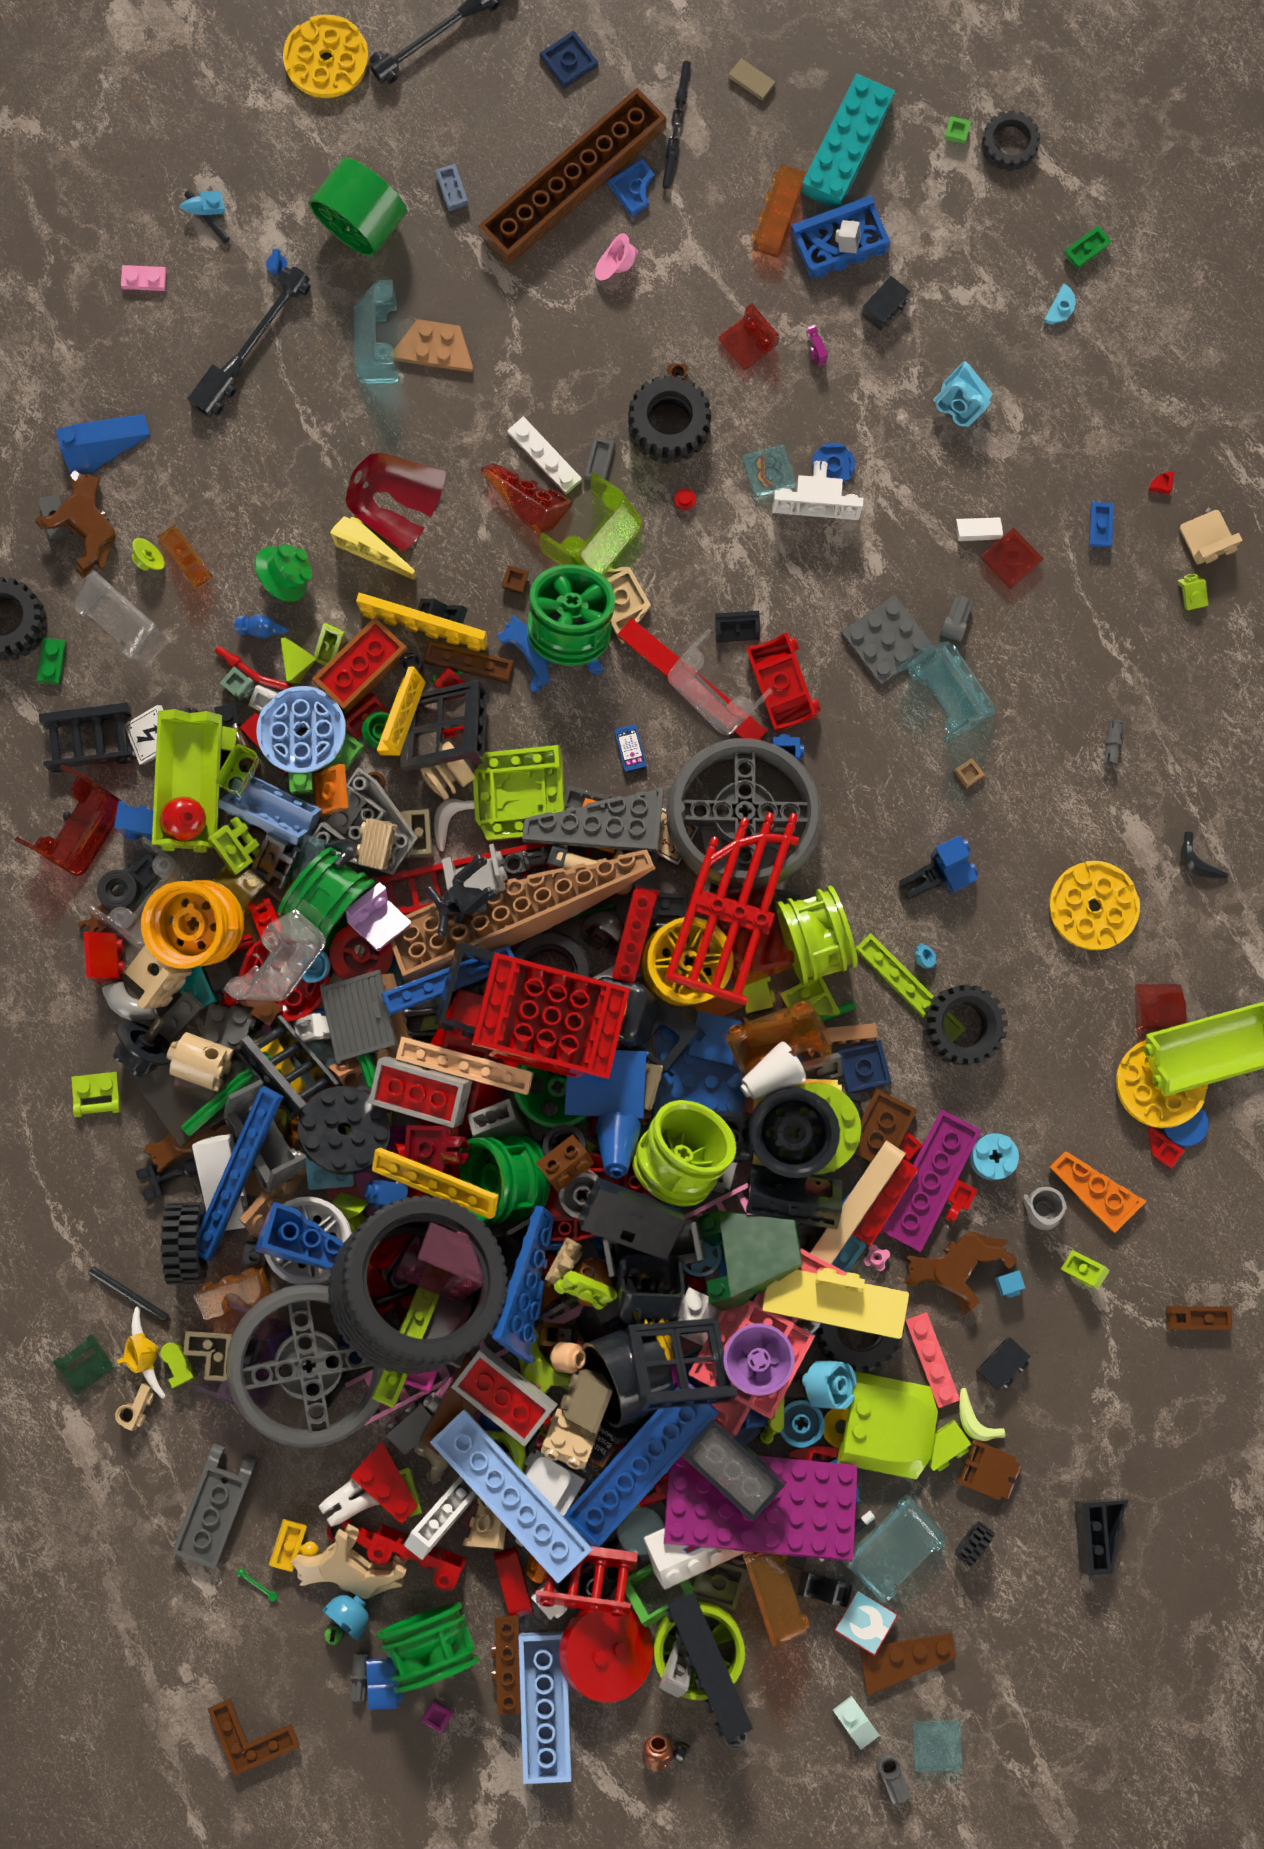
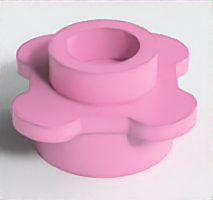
M874 1244L871 1247L869 1246V1253L863 1260L864 1264L875 1267L877 1271L884 1270L885 1261L890 1257L889 1251L881 1250Z

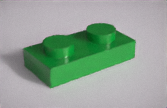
M1097 226L1068 247L1063 254L1076 269H1079L1107 248L1112 241Z
M43 638L37 681L39 683L61 684L67 644L65 640Z

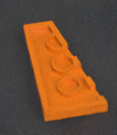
M1066 1151L1048 1167L1112 1233H1116L1147 1202Z

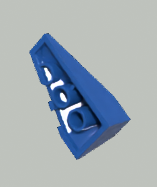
M145 414L75 424L57 429L56 434L71 476L74 470H77L81 475L94 473L99 470L100 466L109 460L111 462L124 450L131 449L149 437L150 431Z
M273 1202L261 1228L255 1251L276 1258L331 1270V1267L334 1265L333 1261L340 1247L343 1246V1242L324 1231L317 1223L303 1216V1213L299 1210Z

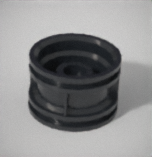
M789 1087L766 1095L753 1110L749 1121V1140L755 1155L767 1168L785 1177L801 1178L821 1171L836 1154L840 1142L839 1122L833 1108L816 1093L802 1088ZM801 1107L808 1108L806 1116L800 1114ZM783 1108L785 1115L783 1117L777 1116V1109ZM790 1126L798 1127L799 1131H797L798 1135L796 1137L787 1135ZM815 1126L821 1128L819 1135H814L812 1132ZM773 1129L775 1131L774 1137H767L766 1131ZM805 1147H809L811 1150L808 1156L802 1154V1150ZM782 1148L788 1151L785 1157L779 1155V1150Z

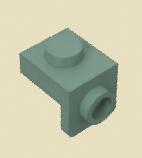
M235 667L220 682L221 686L240 701L244 698L247 699L253 693V687L255 686L251 678L246 677Z

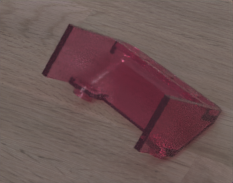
M430 1223L422 1247L410 1242L407 1243L395 1276L458 1302L478 1290L484 1280L472 1241L468 1239L469 1236L463 1232L450 1231L434 1223Z

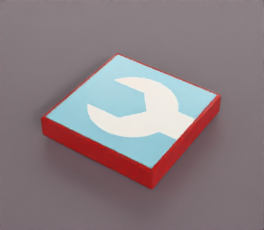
M857 1590L834 1632L872 1656H875L898 1614Z

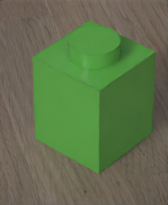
M288 772L292 795L296 797L315 795L313 772Z

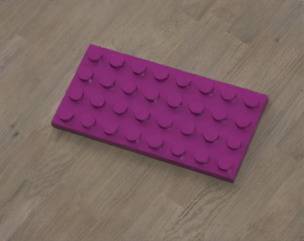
M682 1455L669 1469L663 1544L853 1561L857 1465L759 1456L787 1484L754 1521L749 1519ZM722 1474L719 1476L728 1487L734 1482Z

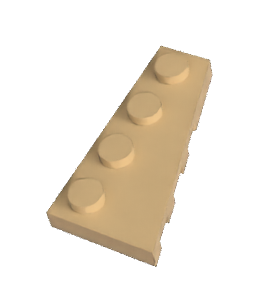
M478 1497L477 1503L479 1507L476 1516L471 1518L469 1526L472 1528L469 1537L464 1539L462 1546L503 1549L506 1526L483 1500Z

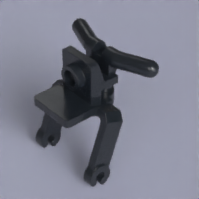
M481 854L474 856L473 860L454 876L452 880L453 887L449 888L443 899L433 886H427L426 893L436 905L440 921L437 934L440 937H444L447 933L450 915H453L455 923L460 924L467 914L473 915L475 912L485 913L487 910L485 903L497 896L496 890L492 889L491 891V887H486L482 891L480 888L464 886V882L487 864L485 856L481 857Z

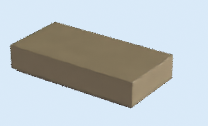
M742 58L728 76L732 81L762 101L775 86L774 80Z

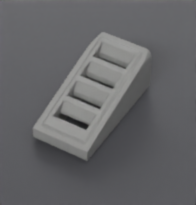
M676 1640L659 1688L679 1698L688 1691L693 1668L690 1669L686 1659L678 1655L679 1653L682 1655L688 1654L685 1644L680 1646L678 1640Z

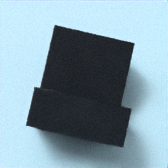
M435 598L420 599L417 610L463 624L468 609L462 605H446Z
M802 1571L797 1595L818 1599L832 1605L847 1607L853 1584Z

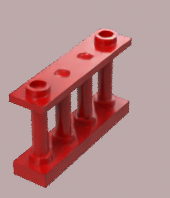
M591 1546L593 1550L571 1571L568 1594L554 1593L555 1580L548 1572L544 1591L536 1590V1602L544 1607L558 1605L608 1612L615 1617L630 1616L631 1603H626L624 1600L628 1571H631V1569L636 1570L638 1553ZM584 1563H591L596 1566L591 1598L577 1596L581 1566ZM608 1566L619 1569L615 1601L601 1599L604 1572Z

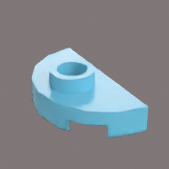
M1063 284L1044 319V323L1051 325L1066 321L1072 315L1076 304L1075 295L1066 284Z

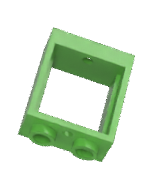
M652 1564L628 1577L626 1595L640 1621L647 1628L666 1617L665 1610L669 1608L666 1604L652 1614H649L636 1590L637 1586L655 1576ZM689 1579L679 1583L684 1594L695 1590Z

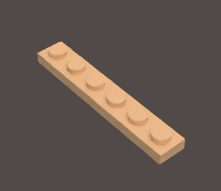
M401 1037L396 1056L397 1060L525 1095L529 1094L534 1075L532 1071L406 1037Z

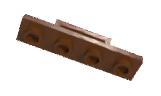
M517 1615L495 1616V1644L491 1645L492 1658H496V1668H492V1683H496L497 1714H519L521 1712L519 1617Z

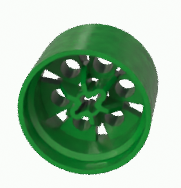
M346 157L339 161L308 201L309 208L314 216L329 232L353 250L369 257H373L407 214L405 203L386 181L365 165Z

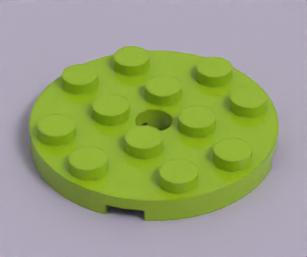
M813 1082L794 1087L816 1093L825 1099L833 1108L839 1122L840 1142L836 1154L828 1165L815 1174H825L840 1168L852 1157L860 1141L861 1122L854 1103L844 1092L828 1084ZM801 1107L800 1114L806 1116L808 1108ZM783 1108L777 1109V1116L783 1117L785 1110ZM790 1126L788 1128V1136L796 1137L798 1135V1127ZM769 1129L770 1138L775 1135L773 1129ZM805 1147L802 1150V1154L808 1156L811 1150L809 1147ZM785 1148L779 1150L781 1157L787 1156L788 1151Z

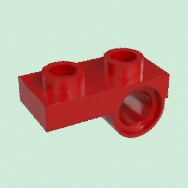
M352 1518L340 1523L344 1528V1532L348 1524L359 1529L356 1542L366 1549L369 1548L372 1540L371 1531L363 1526L358 1528L353 1525ZM329 1524L326 1534L331 1541L336 1542L335 1535L332 1532L333 1526L331 1527Z

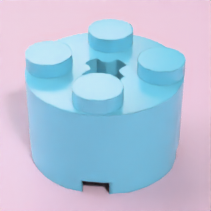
M994 1133L980 1138L975 1143L969 1158L971 1167L976 1174L986 1180L996 1181L1014 1172L1018 1165L1019 1153L1011 1138ZM993 1151L994 1154H998L999 1159L996 1160V1163L994 1160H990L989 1156L993 1154Z
M820 1360L813 1363L808 1373L803 1375L802 1383L806 1387L807 1397L812 1407L845 1409L852 1403L855 1394H852L853 1386L856 1387V1376L849 1364L840 1361Z

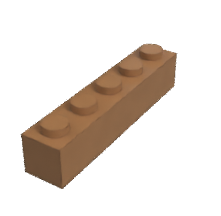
M876 1023L805 1030L806 1045H810V1047H818V1044L831 1046L832 1043L837 1042L838 1045H843L848 1041L860 1043V1040L873 1042L877 1038Z

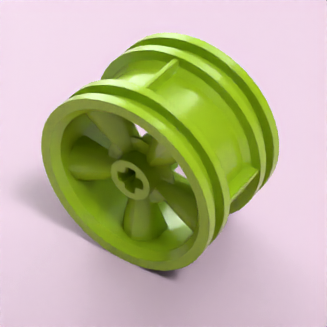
M673 1101L667 1103L658 1111L650 1124L649 1130L643 1134L637 1143L632 1157V1165L638 1180L652 1195L672 1205L693 1206L701 1203L708 1197L715 1187L718 1177L727 1170L736 1154V1142L727 1123L713 1110L692 1101Z
M698 1600L705 1616L713 1617L721 1622L711 1631L716 1644L734 1639V1654L731 1663L725 1659L723 1660L735 1684L742 1672L745 1661V1647L739 1627L733 1617L722 1607ZM668 1616L660 1621L654 1638L655 1663L661 1678L667 1665L663 1655L671 1654L674 1642L677 1640V1637L668 1634L676 1624L675 1622L670 1623ZM693 1667L688 1691L682 1697L692 1700H706L708 1697L705 1690L700 1691L695 1683L694 1677H696L697 1672L695 1667Z

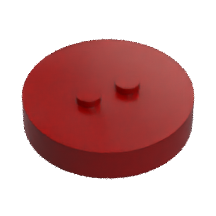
M583 1609L567 1624L559 1646L560 1667L568 1684L580 1695L605 1703L623 1700L638 1690L650 1671L653 1659V1643L650 1632L632 1610H630V1616L615 1617L608 1612Z

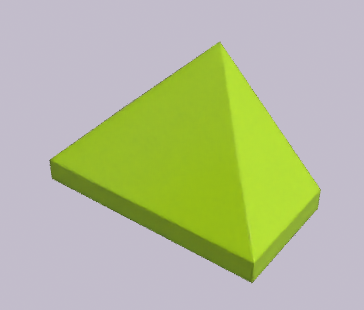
M285 637L281 638L286 681L299 685L317 658Z

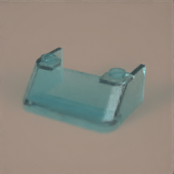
M948 641L921 648L896 668L898 672L908 669L909 675L915 681H926L949 717L945 720V729L948 734L942 738L944 742L962 736L996 713L994 704L956 647Z

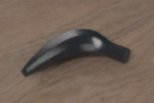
M1185 832L1184 843L1180 851L1183 865L1192 873L1200 876L1227 878L1229 873L1207 864L1195 854L1193 850L1194 833Z
M341 839L325 845V849L332 847L337 852H341L339 857L332 863L336 870H339L346 862L355 858L358 852L357 843L349 839Z

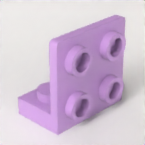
M381 883L377 884L346 909L348 924L376 951L381 950L411 926L410 920L388 901L386 888Z

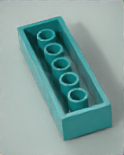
M856 73L802 182V195L833 209L843 205L893 103L895 90Z

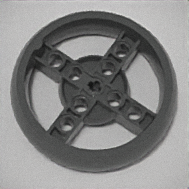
M734 738L705 747L684 764L676 775L668 794L666 821L672 844L678 855L693 872L699 875L705 856L693 844L685 826H714L718 835L726 842L731 843L734 841L742 818L749 820L748 828L745 831L752 836L760 834L763 823H765V817L761 814L762 811H769L774 814L770 834L774 828H786L789 818L784 816V812L790 811L797 814L798 820L795 828H804V831L794 851L785 858L778 883L797 872L813 853L822 827V804L812 776L792 754L766 741ZM733 759V783L722 789L714 800H685L691 783L701 772L718 762ZM755 760L776 768L788 777L798 790L802 802H775L771 794L764 787L755 783ZM746 768L749 774L743 775L738 769ZM746 789L750 795L742 796L739 790ZM702 810L705 816L698 817L694 814V811ZM724 810L728 816L719 817L716 812ZM742 810L746 811L747 817H743ZM756 844L741 847L739 855L745 853L749 855L750 860L743 861L738 855L728 889L742 891ZM716 863L711 865L706 881L719 886L725 867ZM773 866L757 871L751 890L767 888Z
M296 1284L276 1290L265 1296L250 1308L241 1319L228 1347L226 1358L227 1383L238 1411L260 1434L270 1440L290 1447L316 1448L339 1442L354 1434L365 1425L381 1404L371 1398L384 1368L375 1367V1364L366 1362L365 1358H361L358 1362H351L349 1355L353 1350L350 1346L339 1347L330 1336L314 1331L309 1301L329 1304V1285ZM288 1305L293 1335L280 1345L274 1360L244 1365L248 1343L257 1327L273 1312ZM300 1313L308 1316V1321L303 1325L297 1324L294 1320L296 1315ZM309 1337L312 1343L309 1347L302 1348L298 1344L299 1339ZM331 1355L337 1356L339 1359L338 1364L334 1367H330L325 1363L326 1359ZM306 1360H311V1363L315 1362L316 1364L312 1366L310 1371H307L306 1367H302L306 1364ZM284 1364H288L292 1367V1372L289 1375H282L279 1372V1368ZM373 1366L370 1386L362 1401L345 1418L329 1425L325 1396L331 1393L339 1384L343 1371ZM259 1369H266L269 1372V1376L264 1380H260L256 1377L255 1373ZM310 1383H316L319 1386V1391L315 1394H309L306 1391V1387ZM279 1384L288 1395L304 1400L308 1429L292 1428L274 1421L260 1410L248 1389ZM315 1406L323 1409V1413L319 1417H313L310 1414V1410Z

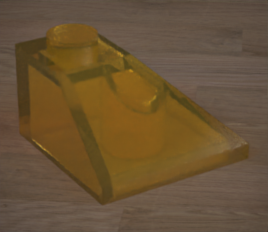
M226 865L210 880L228 888L237 898L242 912L260 895L266 885L250 869L244 868L237 875H232Z

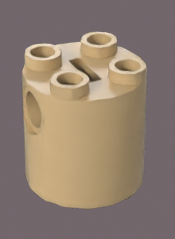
M186 1032L179 1041L172 1042L167 1053V1059L171 1060L169 1072L173 1076L219 1092L223 1084V1075H228L231 1070L232 1062L230 1060L234 1050Z

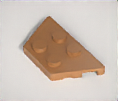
M417 319L390 355L391 360L473 373L472 362L461 328L458 325Z

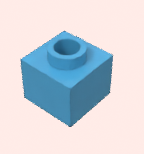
M1020 1270L995 1277L1000 1295L1007 1294L1008 1298L1020 1295V1290L1025 1288Z

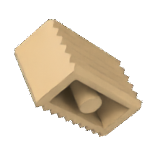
M372 818L366 819V822H363L360 828L362 841L361 844L357 845V864L381 870L387 869L397 825Z

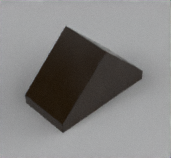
M542 1322L540 1345L555 1347L559 1342L577 1344L579 1325Z

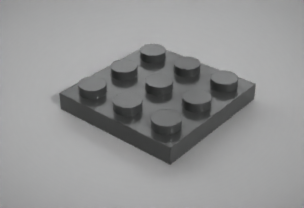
M896 595L887 599L841 632V635L880 686L934 648L933 644Z

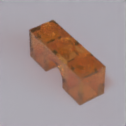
M250 1268L243 1271L242 1275L236 1277L228 1275L223 1277L220 1282L213 1283L209 1281L200 1285L194 1297L203 1320L224 1315L231 1307L228 1294L240 1296L246 1308L255 1305L262 1298L271 1294L272 1290L263 1268L258 1270Z

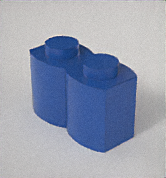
M390 1658L367 1660L369 1710L394 1709L403 1700V1693H395L393 1690L396 1681H390L389 1678L391 1674L396 1672L393 1661Z

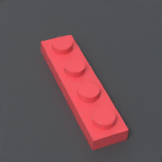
M927 1312L905 1320L937 1407L940 1408L959 1401V1395Z

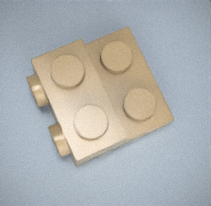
M557 1408L540 1453L544 1454L548 1459L563 1461L571 1468H581L584 1470L597 1434L567 1419L563 1411Z

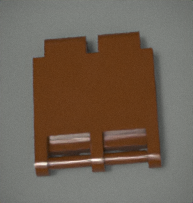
M973 1439L971 1442L973 1446L968 1459L965 1458L964 1460L966 1464L960 1479L957 1478L956 1482L999 1501L1001 1497L1009 1499L1015 1484L1008 1482V1478L1011 1477L1017 1480L1022 1464L1015 1462L1017 1457ZM977 1446H979V1448H978V1450H977V1452H976L975 1459H974V1461H972V1459H973V1457H974V1454H975V1451H976V1449H977Z

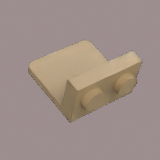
M1219 510L1211 511L1180 526V532L1197 565L1206 562V564L1210 563L1224 553L1229 555L1237 551V547L1243 541L1239 533L1231 535Z

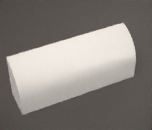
M233 1134L207 1138L192 1145L206 1212L235 1147ZM245 1188L242 1190L225 1231L245 1228L239 1220L249 1208Z

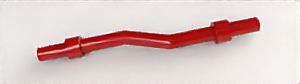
M220 645L214 651L227 661V665L231 668H237L257 684L280 690L294 687L288 682L259 675L244 664L240 657L236 654L232 655Z

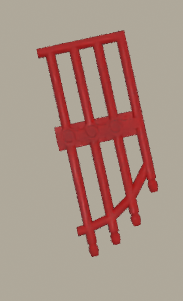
M768 812L760 834L745 837V830L748 828L749 820L742 818L734 841L716 851L719 838L712 836L666 972L665 980L746 1006L748 997L743 996L742 993L761 933L769 934L775 914L768 911L789 845L797 846L799 837L793 836L798 820L797 814L792 813L790 815L783 835L770 834L774 814ZM766 843H781L760 909L747 905ZM756 844L739 900L735 901L725 898L741 847ZM729 855L717 894L704 891L711 865ZM697 912L707 915L709 918L690 977L688 978L676 974ZM719 919L731 923L712 984L709 985L698 981L717 920ZM739 927H743L753 931L734 991L731 992L720 988Z

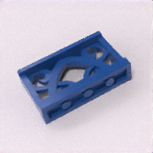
M872 195L792 224L790 235L793 241H795L810 279L814 277L822 278L830 271L843 270L849 264L855 262L857 264L862 263L868 257L873 255L881 256L889 250L891 241L876 210ZM866 214L870 215L873 225H865ZM843 220L860 222L861 239L859 245L861 248L857 249V253L839 252V248L827 244L832 236L833 227L838 225L841 228ZM826 230L828 234L821 240L820 238H822L823 235H821L819 232ZM864 231L875 232L878 235L879 240L872 244H868L866 240L869 238L873 239L872 235L867 233L863 234ZM804 237L813 244L808 251L802 239ZM816 249L820 250L817 260L820 256L826 259L818 264L814 263L811 259V255Z

